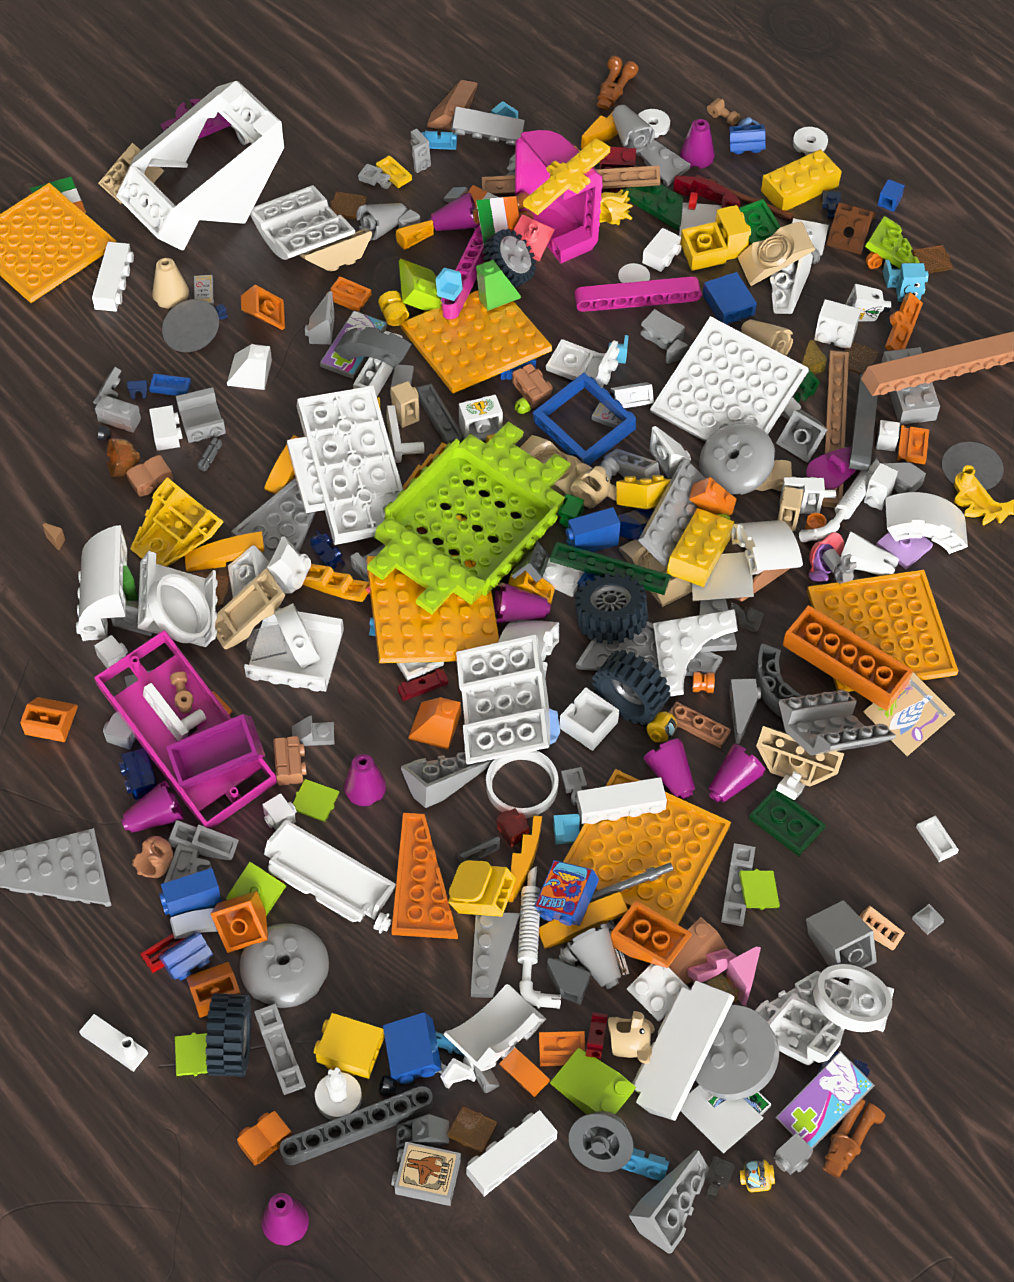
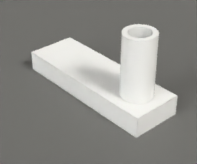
M395 405L387 406L386 421L395 463H401L402 455L424 454L423 442L401 443Z
M152 683L144 687L143 697L177 741L187 738L190 729L206 720L203 711L198 709L180 721Z
M95 1014L79 1031L84 1038L133 1072L148 1054L147 1050L135 1043L131 1037L125 1036Z

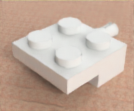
M784 477L780 504L784 488L794 487L803 490L800 514L820 513L823 498H835L836 490H825L824 478Z

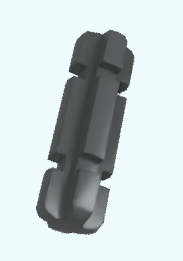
M213 438L211 440V445L207 447L202 455L203 459H200L197 463L199 470L204 472L208 470L209 464L212 463L222 446L220 439Z

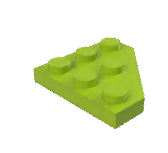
M884 216L865 247L871 252L878 253L885 260H889L891 264L901 269L902 263H919L918 258L911 253L912 247L907 238H903L901 235L902 229L900 225Z

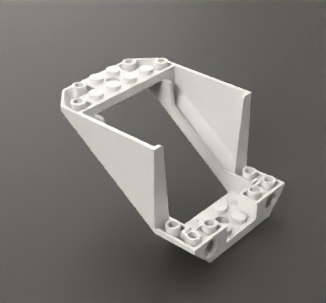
M234 81L217 86L133 158L116 197L158 239L180 250L185 249L199 220L245 224L284 149L281 121L240 82ZM217 112H219L252 145L175 206L144 175L147 166L187 168L188 164L186 161L207 118H214Z

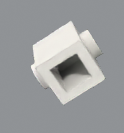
M282 794L262 804L265 814L264 819L270 828L274 827L277 830L285 820L293 824L296 822L295 813L297 811L291 802L287 803Z

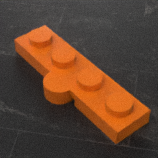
M911 292L905 294L899 311L890 315L889 319L893 327L885 345L888 351L906 349L923 305Z

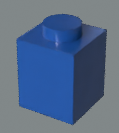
M888 179L880 193L877 206L894 212L902 198L905 185Z

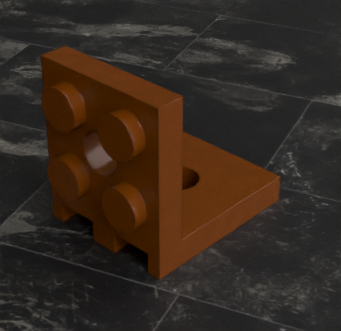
M839 202L826 245L861 255L871 221L875 219L877 212ZM847 227L854 229V235L850 238L844 235V230Z

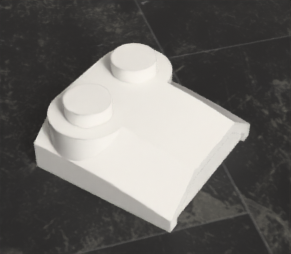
M284 536L281 537L267 568L284 593H293L301 588L304 583L305 577L311 568V560L306 554H299Z

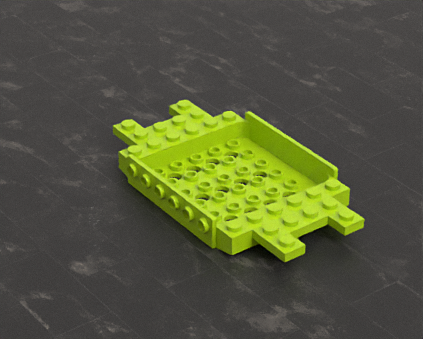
M509 421L486 444L471 433L461 443L458 439H455L452 443L446 445L441 455L437 454L429 467L425 466L417 479L413 478L406 490L399 492L394 502L387 504L384 512H386L384 521L376 528L375 538L386 546L368 564L367 569L384 580L396 568L424 587L426 590L417 598L416 604L430 614H433L452 593H455L472 605L481 595L486 596L495 588L500 580L510 572L516 562L518 563L522 559L525 552L530 550L535 542L545 534L546 530L556 522L558 518L556 514L560 510L565 497L551 487L570 468L571 463L556 453L545 464L538 461L515 445L523 437L524 432ZM471 480L474 485L465 486L463 481ZM485 490L490 496L482 497L479 495V491ZM496 501H502L505 504V507L498 508L495 506L494 503ZM447 503L451 506V509L443 510L440 505ZM512 512H518L521 515V518L514 519L511 517L510 514ZM463 514L467 520L459 521L456 515ZM479 525L483 530L475 532L472 530V526ZM424 527L428 532L426 534H419L416 529ZM495 536L499 541L491 543L488 541V537ZM440 538L444 543L437 546L432 540ZM455 549L460 555L453 557L448 551ZM471 560L476 566L469 568L464 562Z

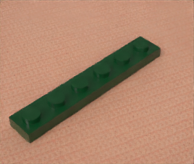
M556 542L550 556V562L596 576L599 575L603 578L607 573H610V577H615V573L621 574L622 578L626 575L631 576V581L634 579L638 580L639 585H643L644 590L665 595L671 580V575L559 542Z

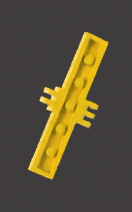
M595 138L567 163L562 162L560 164L557 161H553L551 165L546 167L547 172L550 173V178L523 200V206L539 215L567 189L578 194L591 182L584 174L610 153V146Z

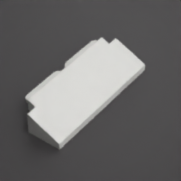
M285 820L267 841L264 855L271 858L268 871L272 875L305 894L311 893L315 895L318 902L352 922H361L365 915L375 920L396 887V884L288 820Z
M695 981L691 990L681 988L676 994L658 1030L656 1041L651 1045L652 1056L648 1064L642 1063L632 1083L637 1087L635 1091L640 1094L636 1101L638 1105L651 1114L676 1120L735 998L734 996L698 981Z

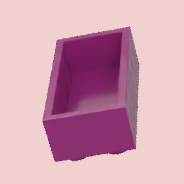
M245 714L166 746L179 786L184 788H191L265 757L253 719Z

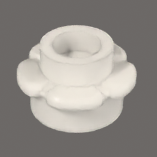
M380 912L373 929L378 930L380 934L382 931L387 932L392 919L388 918L389 913L383 914Z

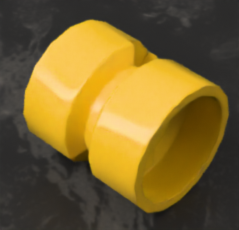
M388 291L380 296L378 304L388 325L399 326L401 322L409 318L408 310L402 302L399 292Z

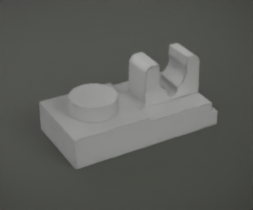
M114 367L108 374L93 401L94 404H98L103 395L115 399L118 397V393L112 390L111 387L116 388L118 385L120 369Z

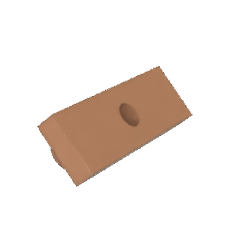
M677 701L669 712L674 716L678 727L719 748L723 746L731 733V729Z

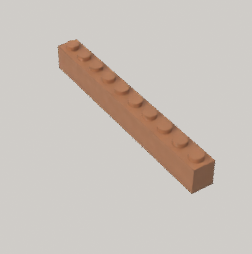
M1014 331L868 366L861 380L871 395L875 396L879 394L884 395L895 390L900 391L907 387H916L924 383L929 384L940 379L945 380L948 377L960 376L968 372L973 373L984 368L989 369L996 365H1004L1014 361Z

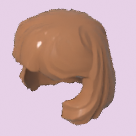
M151 836L142 843V852L135 854L132 866L136 868L138 875L160 878L171 865L173 851L171 844L166 839L160 836Z

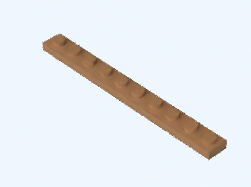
M660 166L597 170L602 176V189L660 185ZM515 175L482 177V191H487L495 196L515 195Z
M830 350L826 408V428L828 430L825 433L824 454L845 448L849 352ZM843 484L833 489L836 490L835 498H823V507L835 508L843 497Z

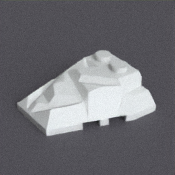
M819 971L795 983V988L789 992L781 991L778 993V998L772 1002L764 1001L755 1010L766 1020L775 1033L779 1051L806 1065H811L814 1061L818 1063L828 1061L840 1046L845 1028L834 1024L826 1018L815 1003L813 991L821 974ZM833 978L824 981L825 992L829 999L838 1008L850 1013L856 989Z

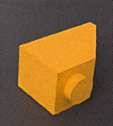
M526 570L515 579L510 575L509 585L547 598L548 603H552L555 587L541 578L535 582Z

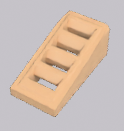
M868 906L859 916L873 930L874 940L891 950L895 949L905 934L871 906ZM867 918L871 919L869 923L866 922ZM875 923L879 924L876 929L873 927ZM883 928L887 929L884 934L880 933ZM892 932V933H894L895 935L893 936V938H892L891 941H890V940L888 939V936H889L890 933Z

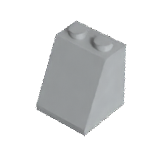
M844 900L806 919L808 935L829 967L837 964H848L864 969L877 962L873 930ZM836 977L838 981L845 979L843 977Z

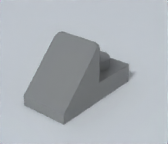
M308 716L292 726V737H299V743L304 744V746L335 744L334 722L313 723L312 716Z

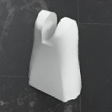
M850 532L841 554V559L844 555H852L850 561L857 562L856 570L866 571L878 576L894 574V567L899 562L895 555L873 545L853 532Z

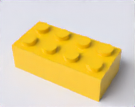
M819 149L764 175L761 192L775 207L787 211L821 195L823 191H829L838 187L842 171Z
M697 508L670 556L666 574L704 587L730 540L734 521Z

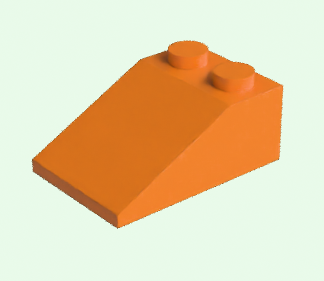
M638 901L632 904L611 932L614 948L629 957L665 968L669 967L692 936L691 932Z

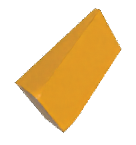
M432 220L396 230L397 243L404 250L434 235Z

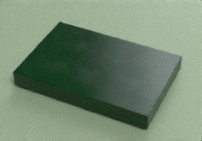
M775 787L750 813L749 819L800 857L825 829L826 824L790 797L778 792Z

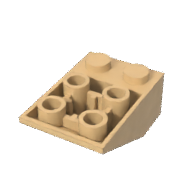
M133 143L98 183L120 204L122 202L116 197L119 187L133 158L142 151ZM147 166L144 175L154 184L164 170L161 167Z

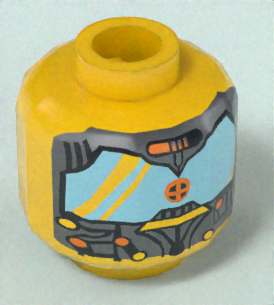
M658 712L654 719L648 723L646 727L647 733L655 742H668L677 729V722L669 712Z
M764 1159L747 1161L744 1165V1170H740L741 1184L746 1185L750 1192L770 1190L772 1184H775L773 1165H769Z

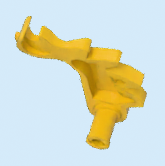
M966 465L962 472L956 475L954 487L958 495L955 497L954 503L961 507H969L965 510L964 516H985L982 525H986L995 518L998 523H1002L1008 515H1014V500L1007 503L995 502L974 476L975 470H973V466Z

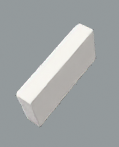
M936 816L917 824V830L939 862L958 853V848Z

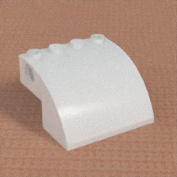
M121 525L113 526L97 533L90 538L82 550L81 571L78 574L80 588H78L79 605H77L79 622L76 623L77 634H81L83 641L106 639L108 629L107 618L125 617L126 598L123 591V565H127V545Z

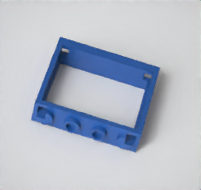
M582 373L533 412L534 423L568 455L578 458L582 463L589 466L636 429L634 414L631 411L625 410L620 401L614 400L605 388H601L593 377H589L585 373ZM583 388H586L622 421L620 425L587 451L548 417Z

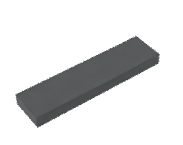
M432 383L416 387L419 396L418 400L443 442L448 444L458 439L461 443L464 440V436Z

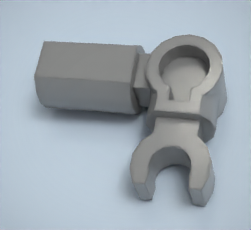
M829 549L824 552L822 559L835 574L836 581L839 584L852 581L854 569L857 567L856 561H850L852 555H844L841 559L835 549Z

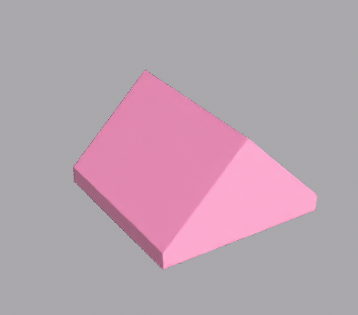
M754 947L730 960L725 979L742 1005H747L760 947Z

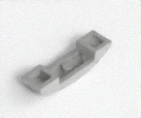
M734 843L721 923L743 926L746 905H744L739 872L752 871L755 847Z
M276 1004L254 1011L283 1094L286 1095L305 1088L306 1085Z

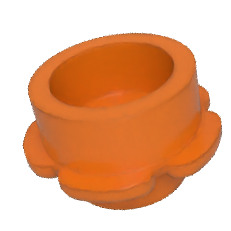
M871 252L866 257V263L870 269L879 268L882 265L883 258L878 253Z

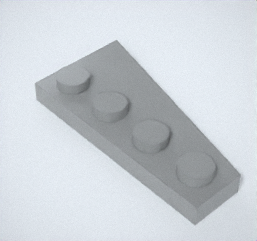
M654 139L650 145L647 143L644 146V150L636 153L638 157L641 156L644 159V163L647 166H660V178L666 187L674 182L676 176H681L690 169V163Z
M726 598L700 600L699 615L729 611ZM734 632L722 635L714 640L710 639L701 646L702 649L699 652L736 650L737 643Z
M503 913L502 917L476 915L471 997H494L520 913Z

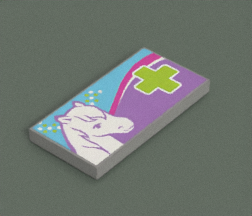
M353 311L321 360L320 367L354 379L368 357H356L348 361L334 351L343 334L353 328L364 330L366 327L378 328L383 333L387 328V322Z
M840 1051L776 1118L792 1135L798 1133L813 1149L875 1085Z

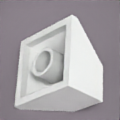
M251 344L234 355L227 386L265 390L272 362L270 346Z
M652 427L650 452L666 476L671 478L682 460L687 459L689 462L691 461L690 454L658 427Z
M254 545L228 565L233 598L264 571L270 563Z

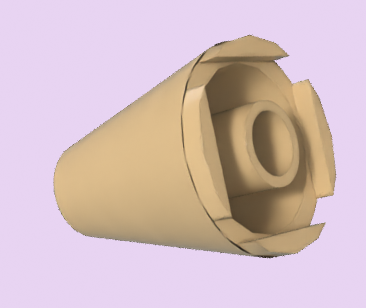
M162 258L156 264L152 296L160 307L167 309L186 301L189 297V288L175 262L170 258Z
M752 319L744 322L741 327V333L787 356L793 344V339L791 338L793 333L784 327Z

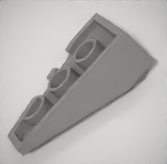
M695 1150L641 1198L629 1215L638 1232L667 1253H672L683 1238L686 1231L684 1227L687 1216H691L694 1210L691 1206L696 1194H700L709 1170L699 1150Z

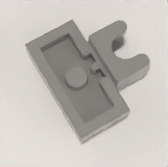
M177 845L164 883L210 869L211 863L208 860L198 858L199 849Z

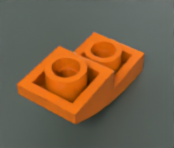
M516 1048L499 1063L533 1097L550 1081L541 1070Z

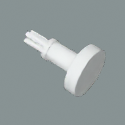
M337 1067L334 1071L330 1069L328 1075L317 1085L315 1091L317 1108L323 1116L331 1120L358 1111L362 1101L359 1083L354 1077L347 1073H342Z

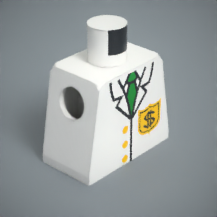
M855 284L845 304L861 309L859 321H875L880 312H890L891 301L883 300L881 290Z

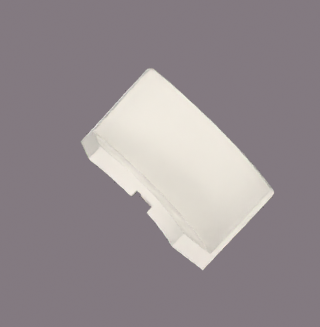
M920 492L900 493L886 498L887 529L895 541L926 536L944 547L949 554L968 547L965 516L950 501L933 494Z
M774 520L733 525L731 533L732 545L738 544L741 547H746L745 555L749 563L751 575L759 574L764 570L798 568L803 565L796 538L785 522Z
M530 620L510 622L502 632L499 642L536 634L546 677L547 662L544 661L546 655H550L555 645L559 643V622Z
M506 984L476 1015L462 1025L445 1031L444 1036L481 1071H485L494 1067L500 1057L504 1059L516 1048L515 1045L522 1038L527 1041L543 1024L546 1018L524 1000L513 987Z

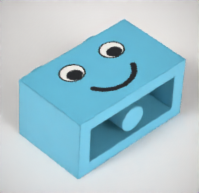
M902 263L896 285L898 302H903L905 294L909 292L919 300L921 299V295L925 293V282H928V271H925L924 263Z

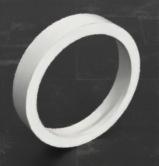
M169 574L151 586L148 593V605L151 615L162 631L165 630L171 639L181 643H191L208 631L211 623L210 609L204 595L194 583L183 576ZM161 586H173L182 591L191 601L198 620L197 629L194 634L180 630L167 617L160 601Z
M536 750L496 758L490 764L486 775L487 795L493 806L503 814L515 818L537 816L546 811L557 796L558 773L552 761ZM529 760L542 766L549 774L552 782L551 793L545 801L534 807H511L500 801L493 792L492 782L496 772L503 765L511 761Z
M837 964L827 967L821 972L813 991L815 1003L822 1014L834 1024L851 1031L869 1032L880 1028L885 1023L892 1008V997L885 984L871 972L854 965ZM843 977L864 984L877 995L883 1006V1011L875 1016L860 1017L841 1010L827 996L824 981L830 978Z

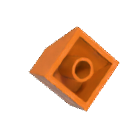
M257 891L217 903L210 913L227 953L268 940L266 912Z

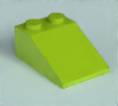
M400 259L402 302L424 311L439 309L442 306V297L437 295V276L428 268Z
M578 1048L550 1084L585 1114L599 1111L616 1114L637 1087L619 1072L598 1059L585 1056L586 1052Z

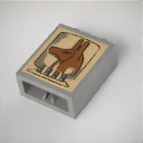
M405 1142L404 1149L399 1150L397 1163H400L398 1172L394 1171L391 1185L395 1186V1194L451 1206L461 1162V1153Z

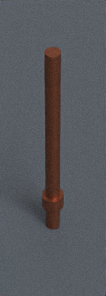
M698 174L696 175V177L706 179L714 183H717V180H714L712 178L707 179ZM719 184L724 188L728 189L730 192H732L739 200L744 201L748 204L759 201L758 199H755L746 194H743L734 189ZM767 204L773 214L789 221L792 220L793 214Z

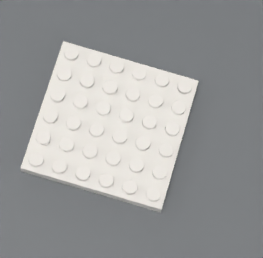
M710 316L650 408V411L705 442L719 429L735 423L751 424L761 428L768 434L809 370L806 366Z

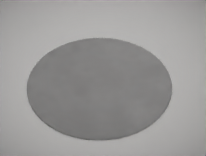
M198 299L183 301L173 307L166 315L162 326L163 338L176 351H197L209 344L215 337L219 327L218 313L206 301Z
M977 442L955 444L945 452L942 459L943 472L953 484L956 475L962 472L966 465L974 467V476L985 490L996 486L1002 479L1004 472L1003 463L999 455L990 447Z

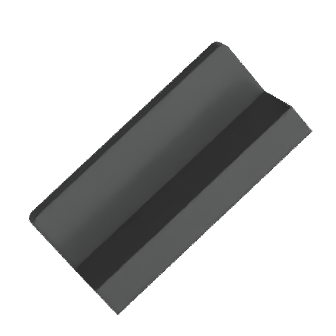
M538 541L535 542L533 547L525 552L522 559L518 563L516 562L511 576L515 579L526 570L535 582L539 581L543 577L550 555Z

